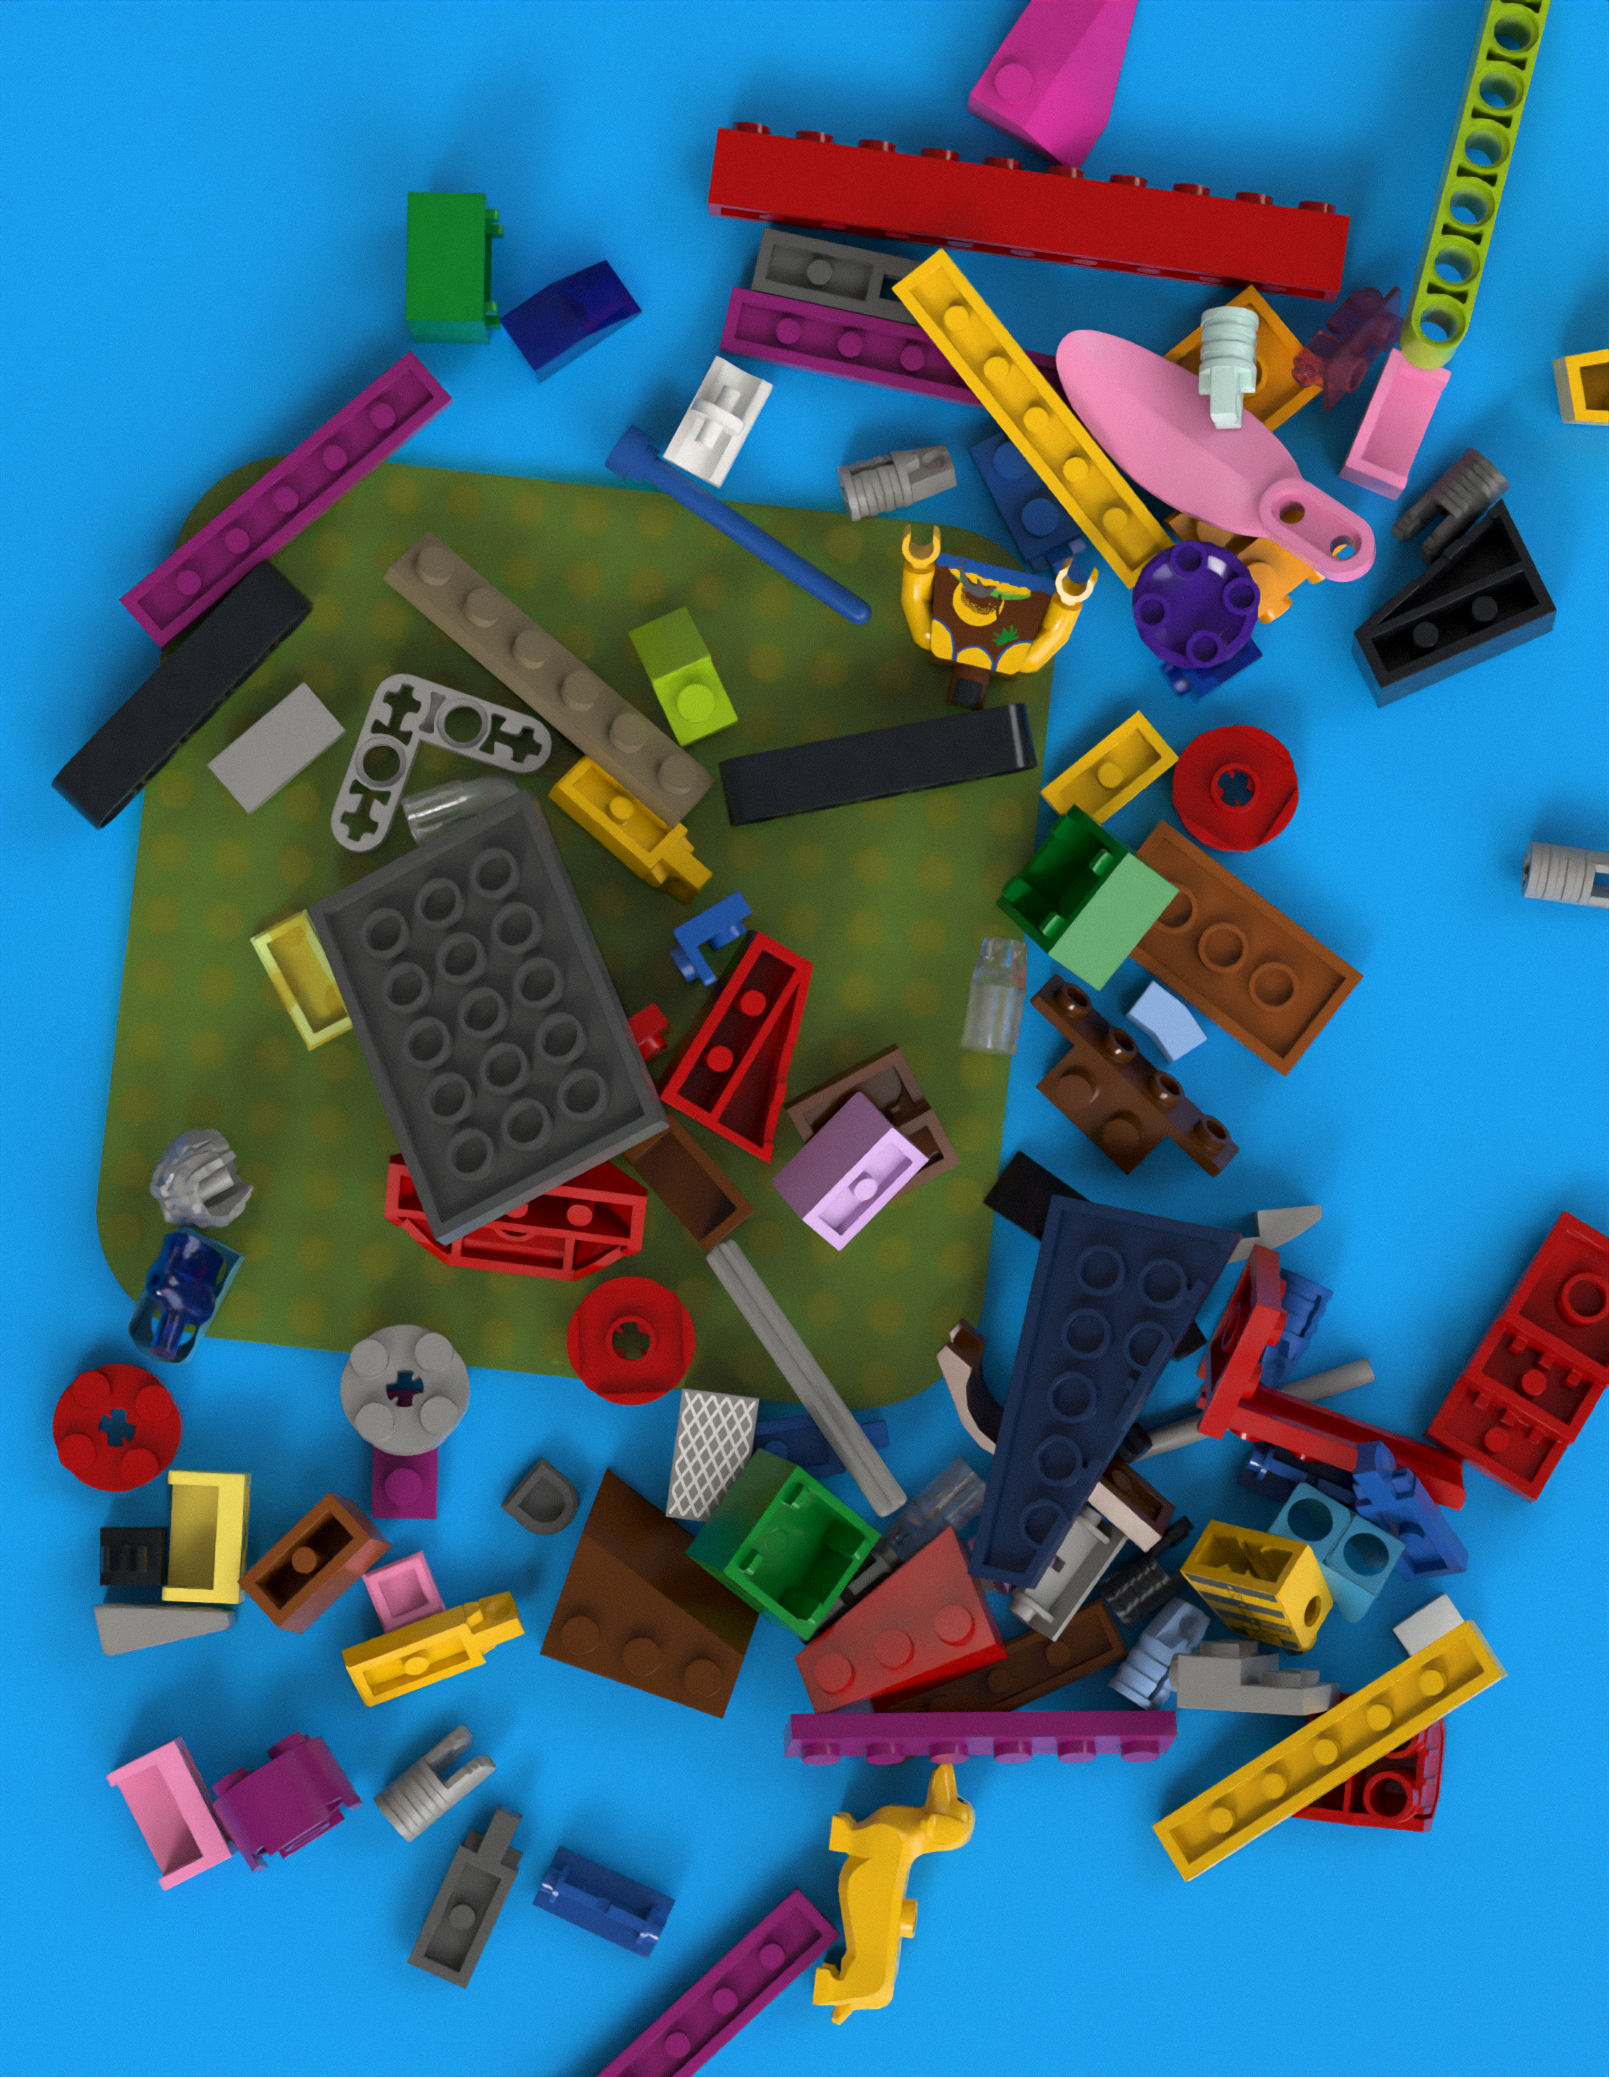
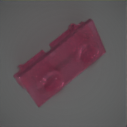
M1369 286L1363 290H1354L1327 321V330L1341 336V338L1338 339L1319 330L1294 357V368L1291 370L1292 377L1303 387H1311L1314 384L1323 389L1324 410L1329 412L1346 392H1354L1363 381L1367 368L1382 351H1390L1398 342L1404 321L1400 317V288L1394 286L1385 297L1377 289Z

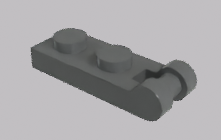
M764 228L751 291L921 327L900 299H898V302L880 298L884 278L901 281L923 262Z

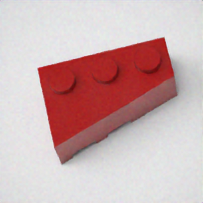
M952 1525L795 1656L815 1713H875L1010 1658L979 1577L967 1574L971 1555L966 1542Z

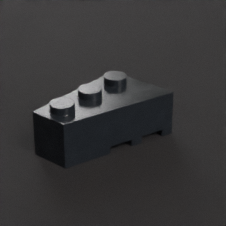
M1502 498L1460 540L1457 538L1448 546L1438 560L1417 579H1412L1354 632L1352 655L1378 709L1553 630L1557 609Z

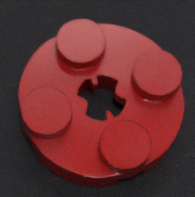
M1233 725L1232 727H1220L1213 731L1210 730L1195 738L1180 755L1171 778L1172 808L1177 814L1181 826L1200 844L1220 852L1247 853L1271 842L1291 821L1299 800V785L1297 786V774L1293 767L1294 763L1288 750L1278 739L1257 727ZM1234 771H1238L1249 778L1245 788L1252 796L1250 801L1242 806L1239 800H1236L1234 807L1227 805L1221 800L1224 790L1217 785V782L1223 774L1228 772L1230 779H1232Z
M628 1276L606 1281L583 1298L570 1319L566 1344L571 1366L588 1389L608 1402L620 1405H642L658 1400L680 1384L694 1358L696 1335L691 1315L676 1293L654 1280ZM637 1322L639 1333L649 1334L650 1336L649 1349L646 1351L640 1348L639 1351L643 1356L639 1359H626L625 1350L614 1348L612 1341L615 1331L621 1334L624 1333L620 1327L623 1323Z
M107 1364L80 1374L64 1391L54 1413L53 1439L58 1450L60 1463L70 1470L81 1482L102 1491L124 1492L152 1482L173 1463L182 1443L183 1416L172 1392L156 1374L136 1365ZM113 1409L126 1411V1422L136 1426L135 1434L131 1441L126 1437L122 1438L123 1446H114L108 1443L109 1434L101 1430L103 1417L106 1415L108 1418H113L111 1412Z

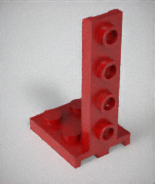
M1254 1244L1196 1369V1377L1204 1379L1196 1394V1407L1204 1409L1197 1424V1432L1221 1440L1228 1427L1232 1433L1244 1440L1251 1442L1264 1440L1288 1449L1290 1453L1302 1461L1313 1464L1325 1462L1347 1470L1352 1476L1353 1469H1356L1357 1444L1381 1440L1394 1455L1397 1470L1409 1468L1413 1472L1414 1477H1418L1436 1506L1441 1504L1460 1511L1466 1499V1492L1462 1479L1463 1464L1461 1459L1454 1454L1258 1384L1262 1373V1363L1258 1362L1266 1344L1274 1347L1278 1343L1286 1324L1288 1311L1281 1308V1302L1286 1289V1280L1280 1278L1279 1253Z

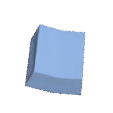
M1154 981L1147 986L1124 1016L1151 1037L1168 1064L1207 1040V1037L1187 1007Z

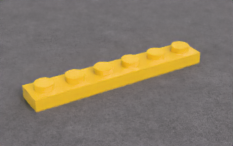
M943 247L894 285L892 290L1129 590L1132 589L1137 582L1142 568L1161 550L1176 545L947 252Z
M1473 1619L1466 1620L1154 1824L1152 1828L1184 1881L1193 1880L1508 1676V1673Z

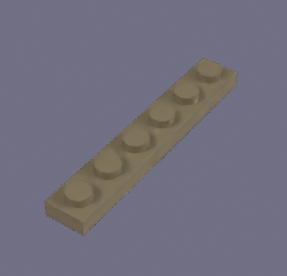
M429 530L389 567L383 578L384 581L672 829L703 799L718 780Z

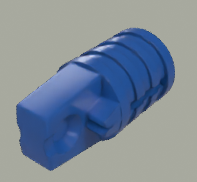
M1281 1268L1280 1278L1286 1280V1289L1281 1302V1308L1288 1311L1286 1324L1276 1346L1273 1347L1266 1344L1258 1362L1262 1363V1373L1259 1382L1278 1390L1282 1389L1304 1351L1308 1349L1311 1343L1310 1339L1319 1326L1317 1324L1326 1311L1325 1307L1334 1294L1333 1291L1284 1268Z

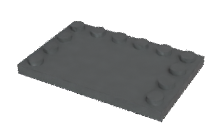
M527 788L308 907L433 1237L439 1243L446 1246L671 1127L539 800Z

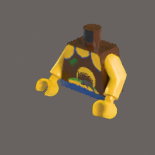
M911 523L907 524L902 532V552L906 560L903 564L901 605L914 642L920 647L929 650L930 663L953 668L945 702L967 710L977 711L983 709L990 678L1015 683L1020 672L1031 673L1038 671L1068 642L1083 607V600L1090 596L1098 580L1099 573L1094 567L1088 582L1082 584L1073 582L1067 573L1073 558H1067L1063 562L1056 580L941 553V533L936 525L933 527V540L925 546L916 545L910 540Z

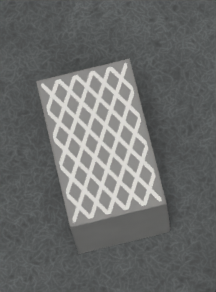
M682 1388L665 1517L707 1522L752 1457L760 1397Z

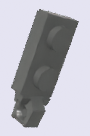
M499 1804L485 1835L470 1829L465 1842H461L407 1963L466 1989L520 1869L517 1866L523 1852L509 1845L523 1816L522 1814Z

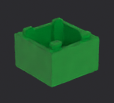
M408 192L405 321L414 343L490 344L491 329H502V317L491 316L498 315V303L491 302L492 238H504V226L493 224L500 223V212L498 209L489 208L485 193Z
M1074 803L1066 814H1061L1051 826L1050 835L1020 873L1012 876L1001 890L1002 895L995 904L1050 957L1100 991L1180 890L1128 843Z
M758 1448L690 1544L685 1554L767 1621L808 1641L879 1540L881 1534L800 1466Z

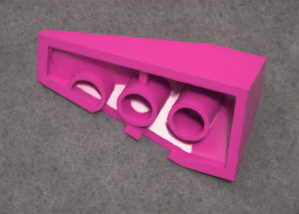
M1031 0L969 94L967 112L1052 165L1080 169L1108 124L1138 0Z

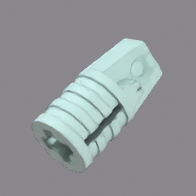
M1215 307L1206 310L1201 315V328L1203 329L1201 332V343H1203V346L1201 347L1200 355L1202 363L1199 366V394H1210V416L1212 421H1214L1216 429L1241 428L1244 393H1255L1257 375L1255 348L1257 346L1256 331L1258 330L1259 317L1255 312L1242 307Z

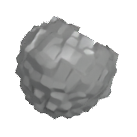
M194 1128L186 1133H180L171 1140V1143L162 1153L160 1160L155 1164L154 1171L151 1174L152 1182L149 1191L159 1201L166 1223H173L181 1228L194 1227L209 1231L214 1227L222 1228L229 1226V1222L236 1219L245 1210V1202L251 1197L250 1193L254 1189L253 1185L248 1186L247 1182L243 1181L239 1174L236 1175L238 1168L233 1159L237 1156L217 1129L209 1128L201 1131L198 1128Z

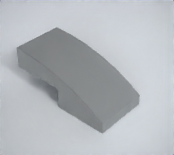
M1321 1205L1252 1212L1254 1237L1241 1238L1227 1264L1248 1259L1254 1244L1272 1250L1303 1233L1322 1218Z

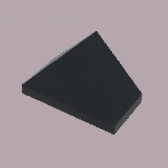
M1019 1150L982 1203L1041 1244L1052 1194L1088 1202L1091 1201Z

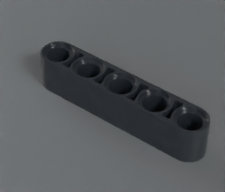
M269 560L260 563L65 765L55 777L51 787L96 830L99 831L106 827L300 626L312 611L314 603Z
M1017 703L739 756L718 763L729 823L730 826L734 827L1015 774L1038 767L1026 704Z

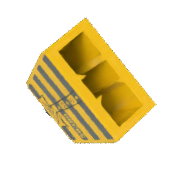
M1211 1520L1180 1569L1187 1581L1231 1631L1240 1636L1281 1646L1283 1651L1291 1656L1302 1655L1314 1646L1317 1640V1631L1333 1606L1332 1596L1317 1559L1308 1543Z

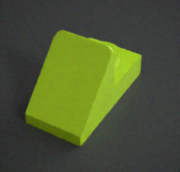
M686 606L628 632L681 748L739 723L713 666L711 655Z

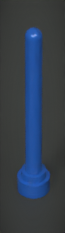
M631 425L617 442L604 467L624 481H627L630 477L639 483L644 479L851 623L863 625L870 620L872 610L866 601L659 458L661 451L652 446L654 439L635 425Z

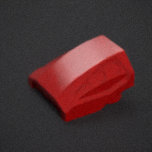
M1340 1692L1339 1703L1355 1693ZM1327 1711L1307 1715L1306 1725ZM1444 1717L1296 1812L1292 1817L1352 1826L1422 1833L1429 1832L1441 1792L1446 1739Z

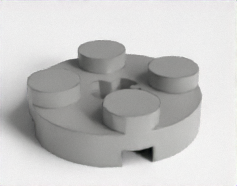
M395 1325L376 1331L370 1337L361 1340L354 1346L350 1353V1359L343 1369L340 1395L349 1423L364 1440L388 1454L412 1456L437 1448L447 1440L446 1437L455 1431L468 1410L470 1382L462 1358L445 1336L421 1326ZM410 1373L413 1374V1382L419 1378L423 1382L424 1391L423 1393L413 1395V1406L399 1407L397 1406L398 1397L393 1398L391 1401L387 1397L388 1385L396 1384L399 1374Z

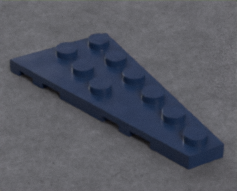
M1052 1194L968 1568V1575L1036 1589L1243 1237L1242 1234Z

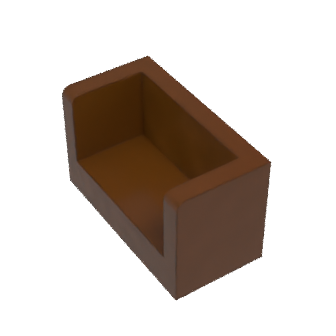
M669 1113L667 1118L671 1127L631 1147L622 1156L708 1253L754 1214L756 1210L677 1119Z

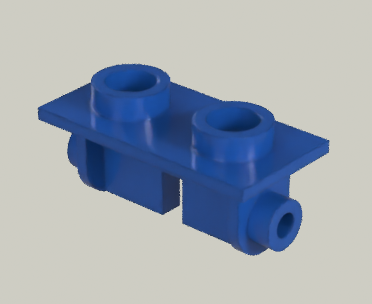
M1264 1440L1253 1442L1237 1484L1284 1503L1299 1481L1303 1480L1360 1515L1355 1508L1354 1477L1347 1470L1325 1462L1313 1464L1302 1461L1290 1453L1288 1449Z
M559 1846L532 1905L649 1959L676 1900L565 1847Z

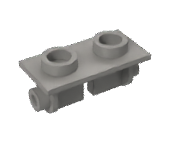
M1084 1505L1055 1555L1058 1557L1057 1561L1052 1567L1049 1566L1036 1589L1017 1586L1016 1589L1013 1588L1009 1593L1014 1598L1008 1606L1013 1616L1054 1642L1128 1540V1537L1122 1531L1103 1521V1517L1087 1505Z

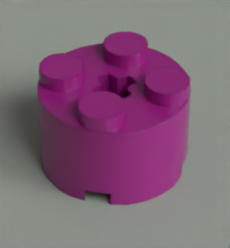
M300 1731L295 1732L279 1741L267 1751L272 1760L256 1771L254 1769L247 1771L245 1767H241L212 1786L213 1791L218 1797L212 1804V1808L252 1873L268 1868L267 1863L262 1857L267 1853L271 1856L279 1851L282 1858L285 1859L345 1820L338 1809L343 1804L353 1810H357L363 1804L321 1736L310 1739L308 1734L302 1736Z

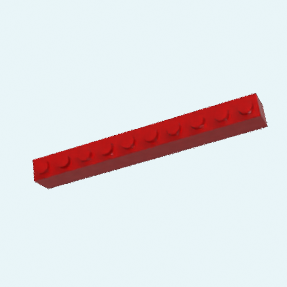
M734 122L732 129L718 128L708 196L709 216L938 248L943 247L945 249L1245 290L1252 284L1260 293L1334 303L1340 292L1350 216L1335 214L1336 206L1329 203L1301 201L1298 203V209L1275 206L1271 196L1254 192H1238L1235 195V200L1211 197L1209 188L1189 183L1173 184L1172 191L1147 188L1148 181L1146 179L1124 174L1111 175L1109 182L1084 179L1085 172L1083 170L1068 166H1048L1046 173L1021 170V162L1004 157L984 158V165L958 161V153L939 148H924L921 150V156L896 153L895 144L875 139L859 140L858 147L833 144V136L818 131L800 130L796 132L795 138L770 135V127L753 122Z

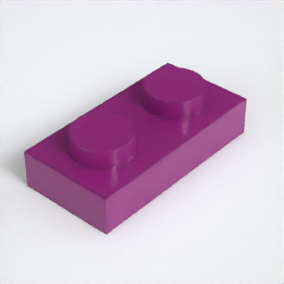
M387 1390V1397L390 1401L398 1397L397 1406L409 1407L413 1406V1395L423 1393L424 1390ZM373 1445L372 1518H438L439 1446L426 1453L400 1456L388 1454Z

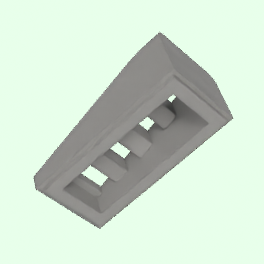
M107 1602L94 1606L103 1654L108 1656L226 1630L234 1627L233 1624L237 1623L234 1610H227L224 1607Z

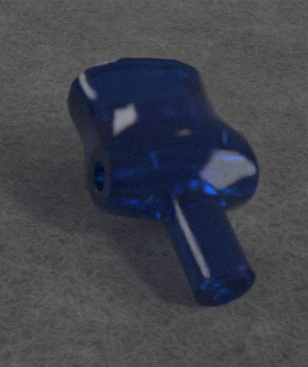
M173 1232L165 1235L159 1255L148 1268L145 1275L146 1291L149 1297L162 1310L150 1352L164 1359L175 1358L185 1325L199 1326L205 1324L212 1317L216 1304V1280L224 1258L215 1249L188 1234Z

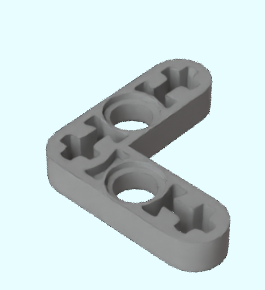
M400 673L389 676L380 683L374 694L331 817L333 835L344 848L355 853L364 854L372 852L384 844L390 833L422 742L515 775L528 776L536 774L545 768L552 757L553 743L549 731L542 722L531 716L414 675ZM404 687L413 688L412 697L418 704H421L417 714L407 712L404 715L399 729L403 734H412L408 745H404L400 740L391 735L373 734L377 722L390 729L394 717V709L386 703V699L389 694L400 695ZM460 707L472 708L478 712L482 720V727L478 736L472 741L465 743L456 742L451 739L445 729L448 715ZM497 716L506 719L499 730L501 733L512 737H520L524 729L533 730V740L538 746H541L539 755L528 754L523 763L513 761V749L496 741L494 743L493 755L482 752V749L492 736L493 717ZM378 746L391 747L396 750L400 758V768L397 774L384 782L374 781L369 778L364 769L366 755L370 750ZM356 782L361 783L372 792L391 793L388 804L385 806L374 799L369 818L378 824V828L375 834L363 833L360 841L351 840L352 830L343 824L347 813L357 815L360 812L365 799L363 794H352Z

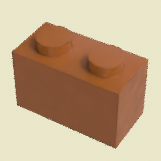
M329 1492L237 1582L278 1629L302 1634L393 1545L352 1499Z

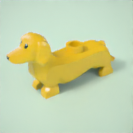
M940 1764L933 1769L929 1781L927 1799L923 1806L889 1804L881 1806L866 1819L859 1822L854 1819L850 1812L839 1811L832 1816L829 1850L846 1852L849 1855L839 1874L838 1886L847 1950L841 1958V1972L838 1970L837 1964L831 1962H823L822 1967L816 1968L812 2004L835 2005L831 2013V2022L837 2025L843 2023L854 2010L880 2009L887 2006L893 1999L894 1984L899 1971L902 1937L914 1938L917 1924L918 1899L907 1898L909 1873L913 1861L924 1853L952 1851L961 1848L972 1836L976 1821L975 1811L970 1801L958 1795L953 1764Z

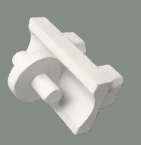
M716 355L664 453L663 459L720 489L767 401L773 385L737 368Z

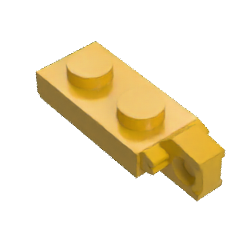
M586 754L549 792L548 797L638 877L642 880L645 879L648 884L655 888L661 885L664 890L687 906L705 888L713 876V873L691 854L694 847L685 837L689 831L681 823L674 829L669 827Z
M510 1591L480 1598L478 1602L465 1603L463 1606L459 1605L379 1637L372 1638L341 1652L345 1667L365 1707H372L486 1663L484 1654L495 1648L497 1644L525 1634V1629L517 1605Z

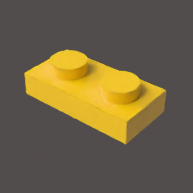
M1138 710L1041 790L1040 794L1058 816L1066 814L1075 803L1103 824L1176 764L1179 758Z

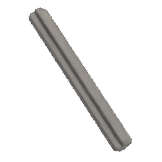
M728 1239L715 1246L707 1253L706 1261L874 1511L880 1517H885L899 1509L907 1501L906 1494L737 1243L732 1239Z

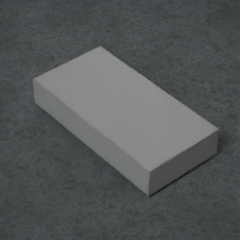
M303 682L210 761L207 766L247 813L251 815L344 736L347 731Z

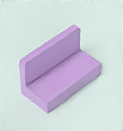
M857 1092L772 1179V1185L806 1224L840 1252L929 1159L911 1140L891 1124L863 1093Z

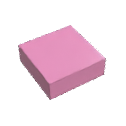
M423 1550L362 1575L385 1634L446 1610Z

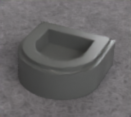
M542 1457L500 1507L530 1532L539 1535H552L564 1530L574 1519L578 1509V1495L571 1481Z

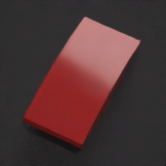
M1561 1212L1488 1325L1422 1434V1437L1448 1453L1454 1454L1467 1465L1530 1504L1537 1500L1566 1448L1575 1442L1602 1393L1609 1387L1608 1237L1568 1212Z

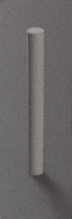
M1365 1357L1285 1384L1281 1390H1275L1312 1403L1374 1382L1375 1380L1369 1361ZM1202 1413L1146 1431L1152 1440V1447L1145 1455L1132 1463L1209 1438L1210 1436L1197 1432V1424Z

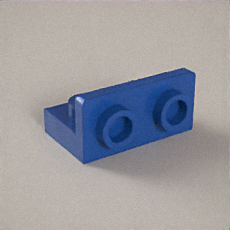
M739 890L672 931V935L678 944L668 949V953L687 984L699 978L703 986L707 988L717 981L698 949L700 946L708 942L712 951L716 952L747 933V929L742 921L751 916L752 911Z

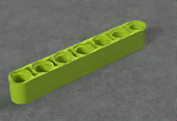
M1485 0L1400 333V348L1403 356L1412 365L1420 369L1433 370L1443 367L1451 360L1468 330L1551 0ZM1503 34L1512 37L1518 43L1520 49L1508 50L1502 47L1496 41L1495 35ZM1488 91L1499 95L1504 100L1506 107L1497 108L1488 105L1481 98L1480 92ZM1478 149L1484 152L1489 157L1491 165L1482 166L1473 163L1467 157L1465 150ZM1460 206L1470 210L1475 215L1477 223L1465 224L1458 221L1452 215L1450 208ZM1446 264L1454 267L1460 273L1462 281L1455 283L1442 279L1437 273L1435 266ZM1429 322L1439 325L1445 331L1448 340L1441 342L1429 339L1422 332L1420 324Z

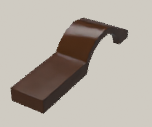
M961 1318L949 1332L952 1342L948 1340L939 1349L936 1357L962 1425L981 1448L994 1455L1004 1409L994 1400L984 1381L982 1355L988 1340L964 1318ZM1114 1454L1087 1500L1145 1553L1163 1537L1176 1509L1172 1503L1116 1454Z

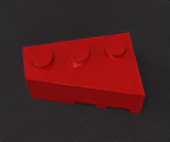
M748 930L656 1084L655 1089L660 1101L755 1158L770 1164L774 1144H772L780 1107L784 1102L787 1088L786 1079L794 1044L797 1043L814 964L762 932Z

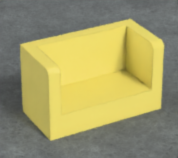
M185 1469L168 1471V1484H173L168 1585L162 1587V1600L239 1604L245 1601V1590L237 1581L247 1570L251 1473Z

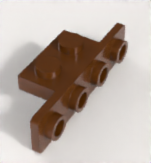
M1055 974L1030 999L1031 1005L1074 1045L1036 1085V1088L1127 1175L1167 1135L1214 1178L1237 1154L1239 1148L1231 1140L1227 1128L1216 1118L1202 1113L1185 1096L1182 1086L1172 1075L1156 1069L1139 1052L1136 1042L1126 1031L1119 1027L1111 1026L1092 1007L1090 998L1080 987L1073 983L1065 982L1059 975Z

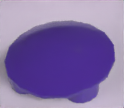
M1186 540L1161 550L1142 568L1132 591V618L1140 639L1159 659L1180 668L1206 669L1231 659L1248 642L1258 620L1260 591L1257 584L1253 581L1249 569L1232 552L1210 542Z

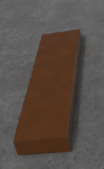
M1102 1596L1080 1606L1055 1642L1032 1628L1004 1641L1010 1658L875 1713L1011 1712L1129 1655H1127L1128 1651ZM905 1756V1759L902 1762L897 1763V1765L915 1756Z

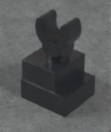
M167 1526L100 1527V1585L167 1584Z

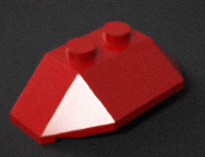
M402 1153L390 1156L384 1218L396 1227L401 1226L418 1244L446 1265L575 1282L609 1266L624 1255L629 1257L641 1251L648 1189L607 1160L445 1246L434 1239Z

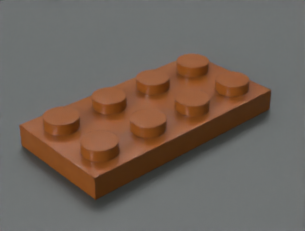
M1161 820L1137 852L1180 891L1127 957L1284 1078L1364 976L1164 820Z

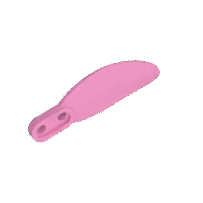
M1076 330L1068 333L1061 340L1055 358L1056 367L1062 388L1073 411L1107 456L1138 485L1169 506L1200 522L1240 535L1268 538L1327 579L1337 582H1349L1360 578L1371 568L1376 556L1374 534L1369 524L1310 482L1305 481L1300 474L1296 462L1280 440L1247 409L1243 407L1241 428L1216 429L1214 421H1212L1210 416V394H1199V377L1192 372L1133 342L1099 331ZM1289 510H1299L1304 513L1302 520L1295 524H1287L1281 520L1282 516ZM1346 544L1355 548L1354 554L1347 559H1338L1332 555L1334 549L1340 545Z

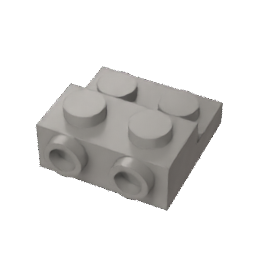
M1221 1638L1220 1641H1201L1200 1650H1195L1190 1654L1175 1653L1171 1659L1169 1670L1170 1687L1173 1692H1177V1708L1304 1716L1329 1711L1338 1705L1340 1683L1319 1681L1320 1670L1281 1668V1671H1278L1279 1653L1258 1652L1259 1640Z

